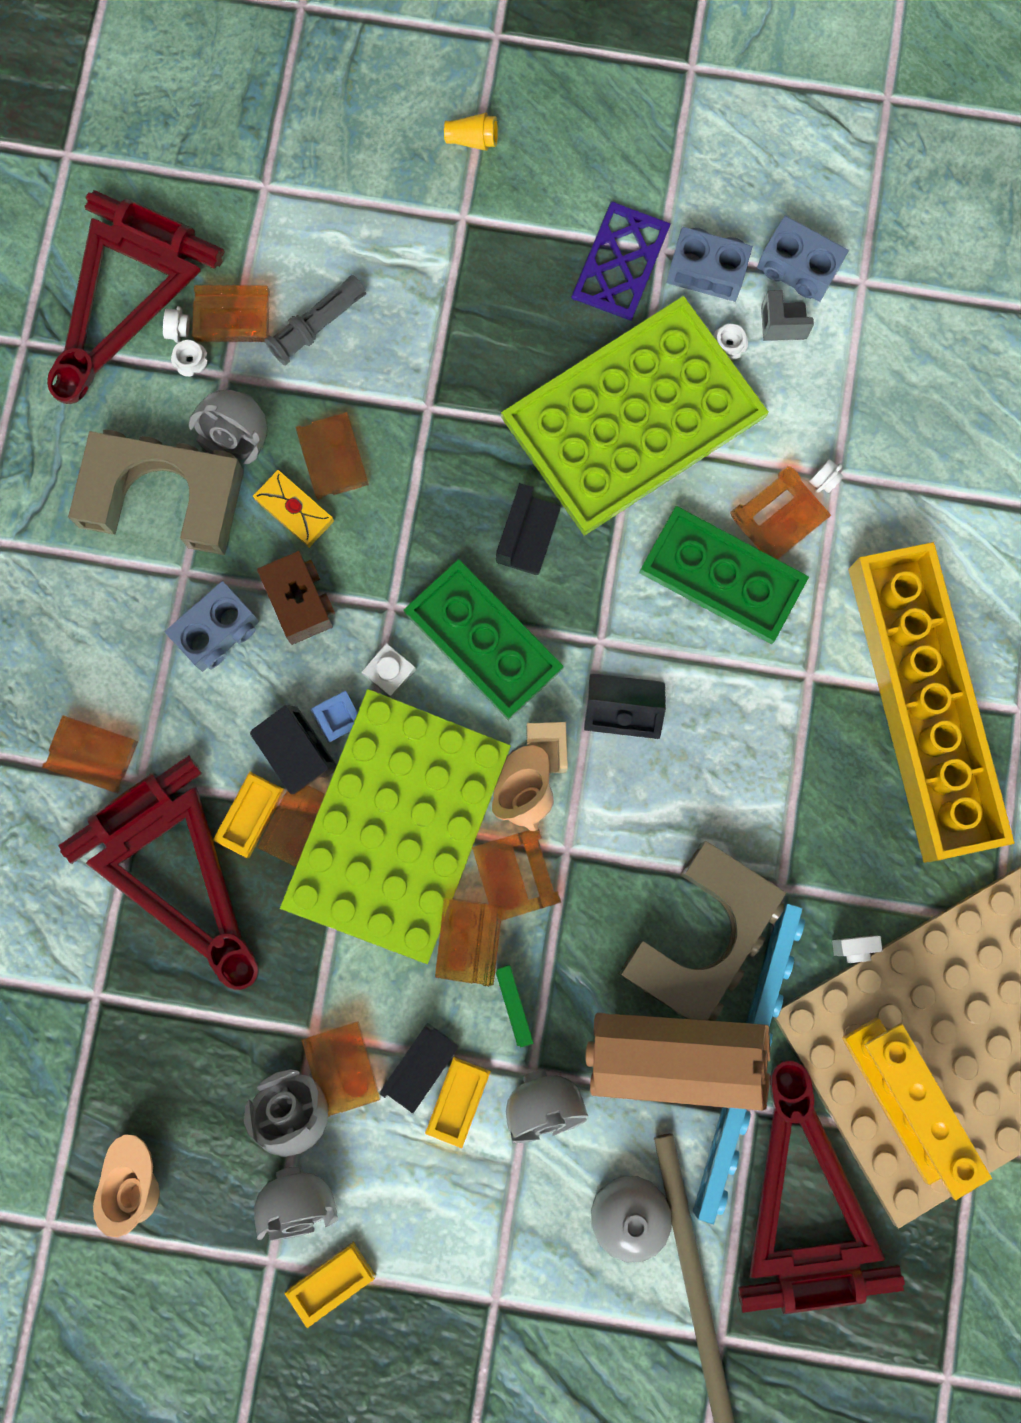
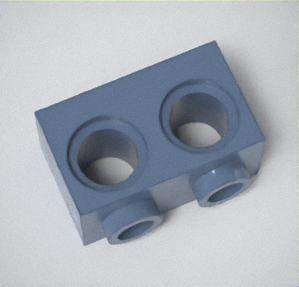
M784 216L764 249L757 268L762 270L771 280L782 281L795 288L801 296L809 299L813 298L821 302L849 250L793 219ZM778 251H787L791 254V257L783 256ZM810 268H818L823 274H816Z
M682 227L666 283L736 302L753 246L745 244L738 238H722L711 235L701 228L689 229ZM692 253L700 259L691 260L685 254ZM721 263H729L735 269H725L721 266Z
M221 581L164 632L188 659L203 672L207 668L213 669L222 663L227 656L226 651L236 642L241 644L248 640L256 630L254 626L259 621L233 591ZM230 609L238 610L237 619L233 623L228 625L221 624V617L225 611ZM201 634L209 636V642L205 648L193 650L192 643L197 636Z

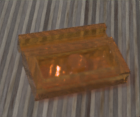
M194 285L195 301H193L192 336L195 342H265L264 339L269 336L270 291L268 286Z
M347 412L311 422L312 424L301 427L300 425L295 427L317 500L322 499L326 495H336L369 485Z
M62 715L48 750L50 752L46 763H43L42 768L118 794L120 783L126 775L138 741Z
M306 786L297 794H290L287 790L257 848L296 867L325 793L311 786Z
M455 898L444 899L435 978L483 984V986L488 987L494 985L503 906Z
M359 1021L302 1039L312 1078L320 1086L328 1103V1117L381 1100Z

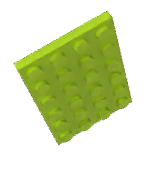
M682 296L502 411L501 418L585 536L766 418L769 411L687 299Z
M367 689L280 909L428 965L511 745Z

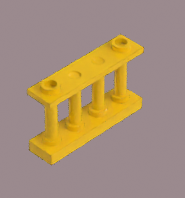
M874 1018L842 1037L926 1184L931 1185L937 1180L942 1179L952 1198L957 1200L992 1179L903 1024H898L886 1031L881 1020Z

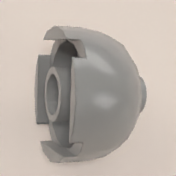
M227 389L215 391L205 397L197 405L189 420L190 431L195 427L199 434L196 441L210 454L214 450L231 453L236 458L246 459L243 464H250L256 460L263 448L268 433L265 414L254 399L245 393Z
M292 1069L276 1072L263 1080L257 1087L260 1092L255 1096L253 1103L248 1100L245 1106L244 1124L248 1135L265 1151L278 1156L298 1155L312 1148L322 1137L328 1122V1103L320 1086L309 1075H302L299 1071Z
M539 1070L523 1077L524 1084L517 1087L507 1101L506 1119L513 1143L540 1140L539 1135L553 1132L552 1136L563 1133L587 1121L586 1118L588 1117L578 1088L569 1079L562 1076H547L546 1070Z
M289 1167L276 1172L277 1179L267 1183L257 1195L254 1205V1220L258 1240H262L267 1232L269 1241L302 1236L314 1232L313 1225L316 1222L324 1220L326 1228L338 1220L331 1188L319 1176L312 1173H301L300 1167Z
M621 1176L607 1184L604 1189L602 1188L596 1194L591 1208V1226L599 1245L610 1256L627 1263L643 1262L656 1256L666 1245L672 1229L671 1209L664 1194L651 1181L639 1176Z

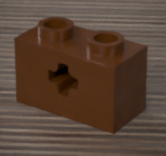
M297 551L257 568L284 634L291 645L333 628L329 616L334 615L335 612L327 593L319 596L314 583L319 581L320 577L312 559L305 562L300 551ZM301 590L304 601L297 604L294 592Z

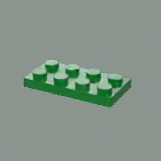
M675 506L639 572L770 644L775 642L809 579V576L678 506Z
M459 559L404 609V613L508 721L564 668L547 648Z

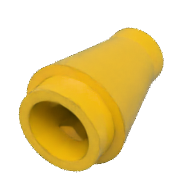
M487 112L453 121H445V143L488 151L489 147H496L498 142L496 116H488Z

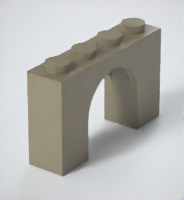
M103 430V434L89 431L68 518L75 525L82 529L116 535L124 498L129 487L138 478L147 473L169 471L186 479L189 486V502L180 539L188 549L225 555L244 473L238 459L233 454L221 450H214L212 454L199 452L196 447L183 443L176 444V447L162 445V442L145 436L140 437L139 440L129 439L124 434L114 430Z
M704 841L700 843L680 876L714 897L726 910L730 920L731 935L725 952L718 960L706 967L690 969L677 964L644 941H638L618 974L686 1019L715 1021L723 1009L724 1005L719 1001L727 988L733 991L744 975V971L740 967L748 955L753 958L763 945L765 937L761 934L768 922L774 924L784 911V903L781 901L786 892L714 845Z

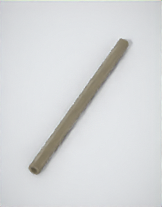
M671 1133L654 1137L666 1199L671 1209L672 1227L713 1422L735 1423L674 1135Z

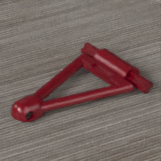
M93 190L92 193L88 192L86 196L87 203L84 206L85 210L113 222V225L110 226L91 218L65 349L57 357L48 373L47 385L51 395L57 401L64 404L79 402L86 394L95 374L201 272L198 266L184 259L189 257L216 269L223 262L224 249L196 237L193 228L130 199H124L120 202L96 190ZM105 247L168 275L89 354L84 351ZM57 375L56 383L53 385V380Z
M188 755L159 776L154 772L93 813L87 818L89 824L58 846L63 857L67 858L70 864H73L104 843L106 848L89 859L86 864L206 957L210 967L225 986L234 990L246 989L257 980L259 965L252 951L241 937L198 789L194 787L176 800L172 797V794L202 774L199 766ZM185 818L220 933L215 938L207 934L119 865Z
M782 1061L778 1063L770 1074L771 1097L774 1110L749 1276L751 1278H760L776 1275V1282L738 1287V1298L742 1313L781 1308L783 1314L864 1304L867 1301V1296L904 1291L903 1285H905L904 1276L901 1275L899 1265L866 1270L860 1269V1264L883 1261L886 1258L814 1109L815 1100L810 1075L797 1062ZM792 1123H800L854 1237L853 1241L774 1251Z

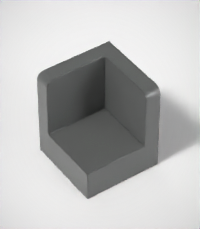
M783 290L767 291L761 305L763 341L807 339L814 326L813 317H807L806 304L804 302L783 303Z

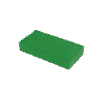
M510 964L499 967L495 972L517 1046L521 1048L534 1044Z

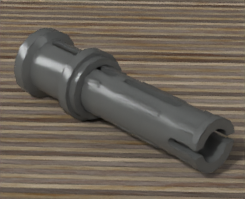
M351 275L301 317L298 315L292 316L288 320L289 324L275 336H267L264 339L267 347L276 359L286 366L290 362L289 358L304 345L310 346L314 343L315 335L322 328L346 311L353 303L366 295L365 288L354 275Z

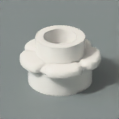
M177 306V310L166 308L163 319L164 339H172L179 343L181 337H188L189 315L182 314L180 306Z
M726 324L715 331L714 338L730 360L738 359L741 353L747 350L748 339L745 331L739 325ZM731 340L733 345H727L726 341Z
M183 340L175 345L171 362L173 367L178 369L179 374L190 377L196 372L201 373L206 368L207 360L205 357L207 352L201 344L192 340ZM189 356L193 357L191 362L187 361Z
M828 459L815 472L809 482L817 488L816 493L821 492L823 489L829 493L841 481L843 475L838 472L842 468L841 463L836 465L832 460Z

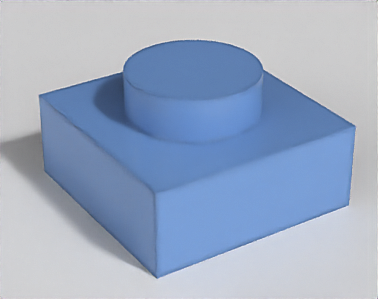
M346 690L310 709L328 743L350 732L358 714Z

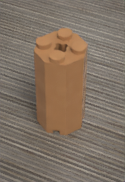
M596 1013L594 1018L595 1042L589 1041L586 1047V1065L593 1067L590 1082L592 1096L761 1111L767 1109L770 1073H767L771 1051L769 1025Z

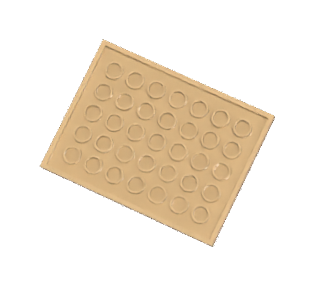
M1021 866L882 947L883 952L871 953V961L854 963L784 1004L777 1018L773 1017L798 1061L810 1075L813 1087L892 1223L898 1229L952 1196L942 1179L937 1180L931 1185L923 1181L842 1037L874 1018L881 1020L886 1031L898 1024H903L989 1174L1021 1155Z

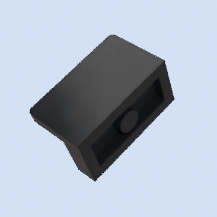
M519 483L496 551V563L533 575H539L560 513V505L533 497L534 487Z
M590 674L584 730L660 739L666 710L665 683Z
M284 705L250 731L251 737L290 794H297L317 778L329 777L336 769L337 764L297 706Z
M427 1023L378 1094L384 1098L388 1095L414 1114L460 1045Z

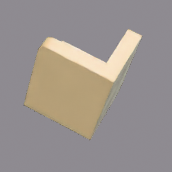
M566 722L527 723V746L535 745L544 749L549 755L550 773H566L568 769Z

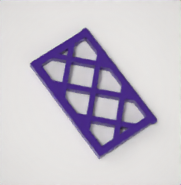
M610 202L571 298L632 321L671 223L622 206L616 202ZM613 214L625 217L629 224L628 227L613 233L609 228ZM646 227L660 230L656 242L647 246L640 230ZM633 233L640 249L622 256L615 240ZM609 243L616 259L598 266L595 258L599 248ZM644 256L647 262L642 276L633 279L626 263ZM620 266L627 282L609 289L602 272ZM595 276L603 292L593 296L582 292L586 280ZM631 289L634 296L629 308L616 305L613 296Z

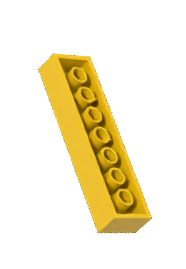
M934 542L859 557L848 571L923 862L938 861L1015 844Z

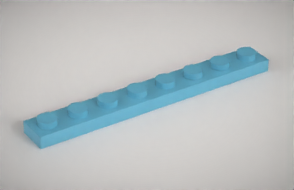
M784 904V911L774 923L746 1023L763 1024L770 1027L772 1017L777 1018L783 1004V995L779 994L783 978L788 979L794 965V957L790 956L793 941L800 940L805 925V919L800 918L803 908ZM770 1033V1047L773 1037L772 1033ZM726 1107L721 1109L693 1208V1213L698 1220L714 1225L717 1214L722 1215L725 1211L728 1191L724 1190L728 1174L734 1175L738 1165L739 1151L735 1150L739 1134L745 1135L750 1122L751 1113L746 1109Z

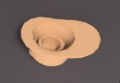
M535 745L523 746L507 756L494 789L492 812L495 816L502 820H510L513 824L525 826L530 831L538 829L539 821L551 811L554 804L553 792L549 784V755L543 748Z
M123 1135L115 1139L108 1148L93 1203L94 1220L98 1229L106 1236L118 1238L128 1234L138 1223L148 1219L154 1213L160 1197L159 1184L153 1175L151 1153L145 1142L136 1135Z

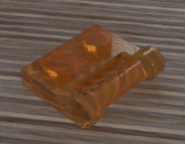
M786 466L778 473L779 478L745 505L739 504L730 512L735 523L760 551L777 560L788 553L831 516L804 485L797 471L791 466ZM788 490L794 498L759 526L753 517Z
M539 828L536 831L527 830L472 847L494 923L562 903L559 892H554L539 843V840L542 839ZM522 845L525 847L539 893V897L530 900L528 899L513 848Z

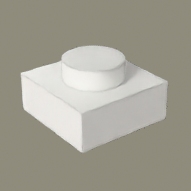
M386 643L365 667L362 674L390 698H393L416 671V668Z
M881 936L832 940L834 956H846L847 963L871 961L870 953L883 952Z

